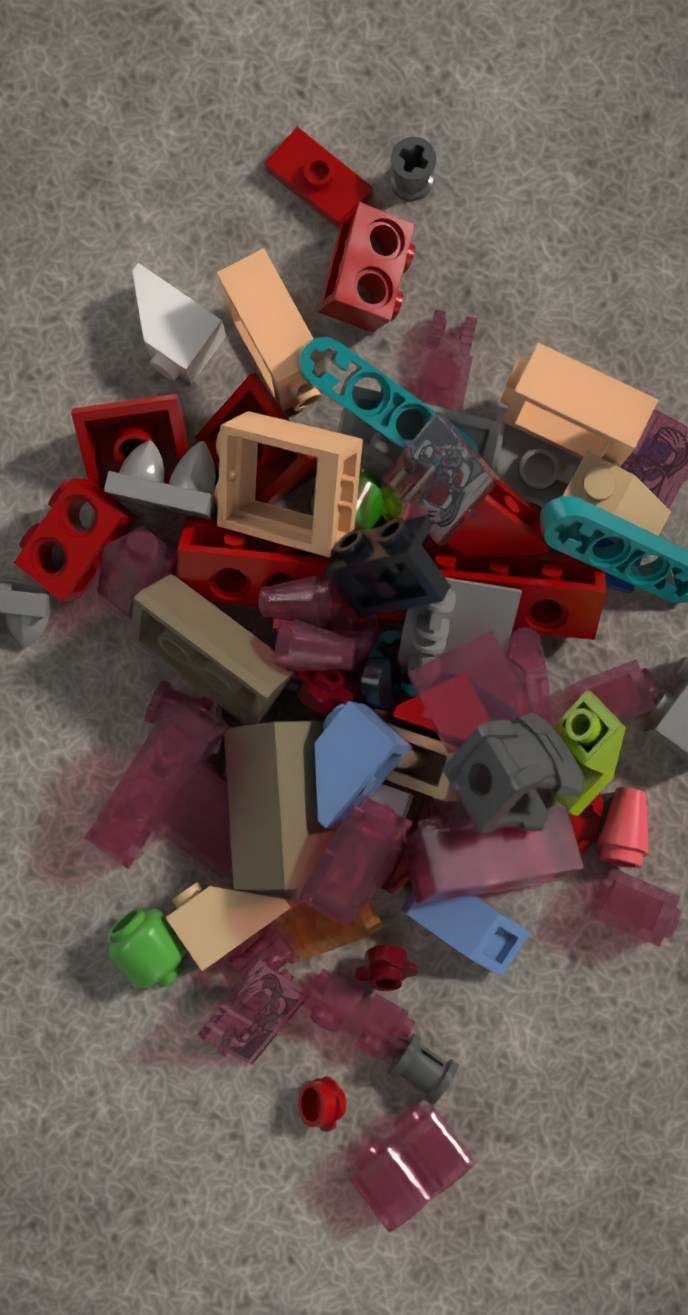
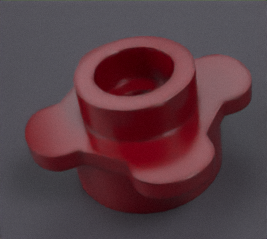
M323 664L317 665L315 669H310L304 665L297 666L294 675L297 679L301 680L296 691L297 696L310 709L320 713H331L338 703L346 705L348 701L352 702L353 694L344 688V678L336 669Z
M378 945L369 948L365 952V966L355 969V978L357 980L370 981V986L379 991L397 990L402 986L403 980L418 974L417 965L407 962V952L394 945Z

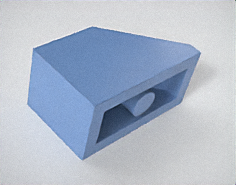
M348 701L346 705H339L326 717L322 724L324 732L314 743L318 821L325 828H345L412 749V746L369 706Z

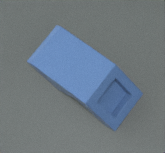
M431 865L400 909L463 955L501 977L531 934L519 923L486 904L462 884Z

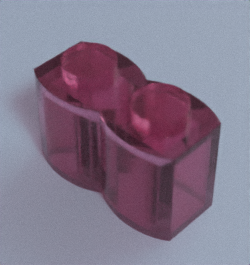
M419 1103L409 1107L394 1121L393 1124L397 1130L381 1142L376 1137H373L362 1144L351 1156L354 1164L348 1169L349 1179L389 1233L407 1222L432 1198L452 1186L476 1164L471 1153L435 1105L429 1104L422 1109Z

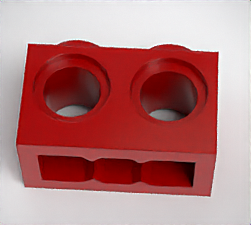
M358 202L341 219L318 313L371 332L376 331L389 321H393L397 317L403 302V292L399 291L402 274L406 273L415 254V245L410 243L415 224ZM370 238H374L381 244L383 256L373 250ZM357 285H362L369 291L372 298L371 304L361 299L358 294Z
M72 478L70 482H63L54 491L48 502V505L51 507L50 511L41 524H34L24 534L19 543L22 551L13 562L61 602L79 599L84 594L138 518L119 501L105 493L91 479ZM86 502L92 506L95 513L94 523L89 529L82 525L79 517L81 507ZM56 544L62 548L65 554V562L60 570L55 568L51 561V551Z

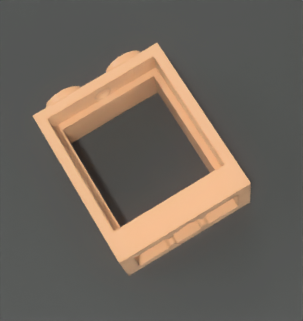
M263 248L216 272L225 309L280 408L285 411L293 407L295 411H300L316 403L321 398L320 391L306 382L300 375L297 367V357L300 349L309 340L314 338L265 249ZM313 351L309 358L315 363L312 373L318 377L320 373L325 372V362L321 352Z
M538 343L530 360L521 355L518 358L506 383V388L500 402L508 405L502 422L581 460L588 450L621 467L635 449L658 399Z
M250 411L222 424L216 441V452L220 457L219 481L214 492V501L218 506L217 526L322 556H333L336 553L335 546L345 534L355 529L363 439ZM258 442L318 457L313 516L255 501Z

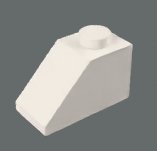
M138 263L132 273L143 339L152 357L150 364L159 373L172 381H175L180 376L192 384L226 338L223 322L210 311Z

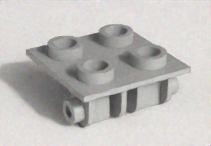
M446 578L451 587L442 602L407 609L397 661L400 666L408 667V673L412 676L411 681L413 684L419 687H428L432 684V681L439 677L440 673L458 676L466 673L467 677L499 682L522 590Z

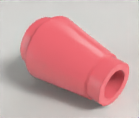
M616 788L615 796L612 799L596 843V847L601 849L599 856L601 862L625 868L642 867L643 857L649 856L646 792L634 788Z

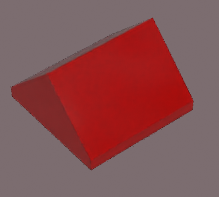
M256 373L247 376L195 436L199 442L203 441L206 443L216 467H219L220 458L216 452V441L222 424L247 411L290 421ZM258 442L255 501L274 505L315 477L317 474L316 457Z
M177 394L72 408L71 410L87 477L103 490L108 471L119 473L128 455L148 440L153 441L162 457L165 470V484H169L175 467L190 450L185 413Z

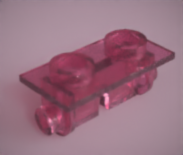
M322 969L313 985V988L320 991L321 994L312 990L301 1006L311 1012L310 1019L328 1031L338 1032L341 1029L358 1039L356 1045L362 1051L375 1058L385 1059L388 1056L394 1059L403 1052L407 1044L398 1040L397 1037L406 1041L415 1025V1021L407 1017L409 1011L397 1006L377 993L373 996L367 1010L358 1006L367 989L366 987L336 969L332 973Z

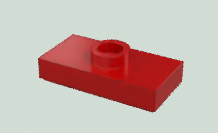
M298 126L265 162V169L269 174L338 229L341 219L358 202L366 204L373 196V187Z

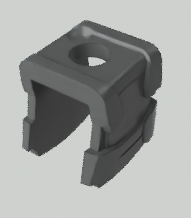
M534 713L519 716L512 722L510 720L485 722L475 729L443 767V772L454 787L480 834L494 832L501 826H515L520 831H542L545 829L543 823L549 816L536 788L554 789L556 795L578 797L583 791L582 782L584 781V776L571 751L554 728L544 718Z

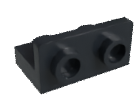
M426 515L408 520L402 518L394 519L384 526L365 531L361 529L350 531L337 542L335 546L336 553L324 570V573L359 618L442 602L451 587L422 546L433 526Z

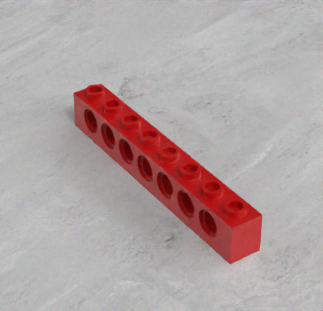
M185 518L177 549L178 579L210 603L245 605L256 608L308 610L358 617L324 573L333 556H322L218 527L216 520ZM424 541L422 543L423 548L446 578L522 590L512 633L595 640L607 593L604 571L564 554L544 553L543 555L467 558L452 546H444L439 542ZM407 609L368 616L367 618L405 621Z

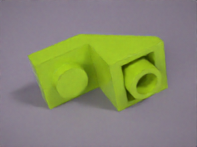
M589 690L576 701L553 727L571 751L584 776V781L582 782L583 791L579 797L556 795L554 789L548 790L568 813L576 816L614 778L626 729L614 714Z

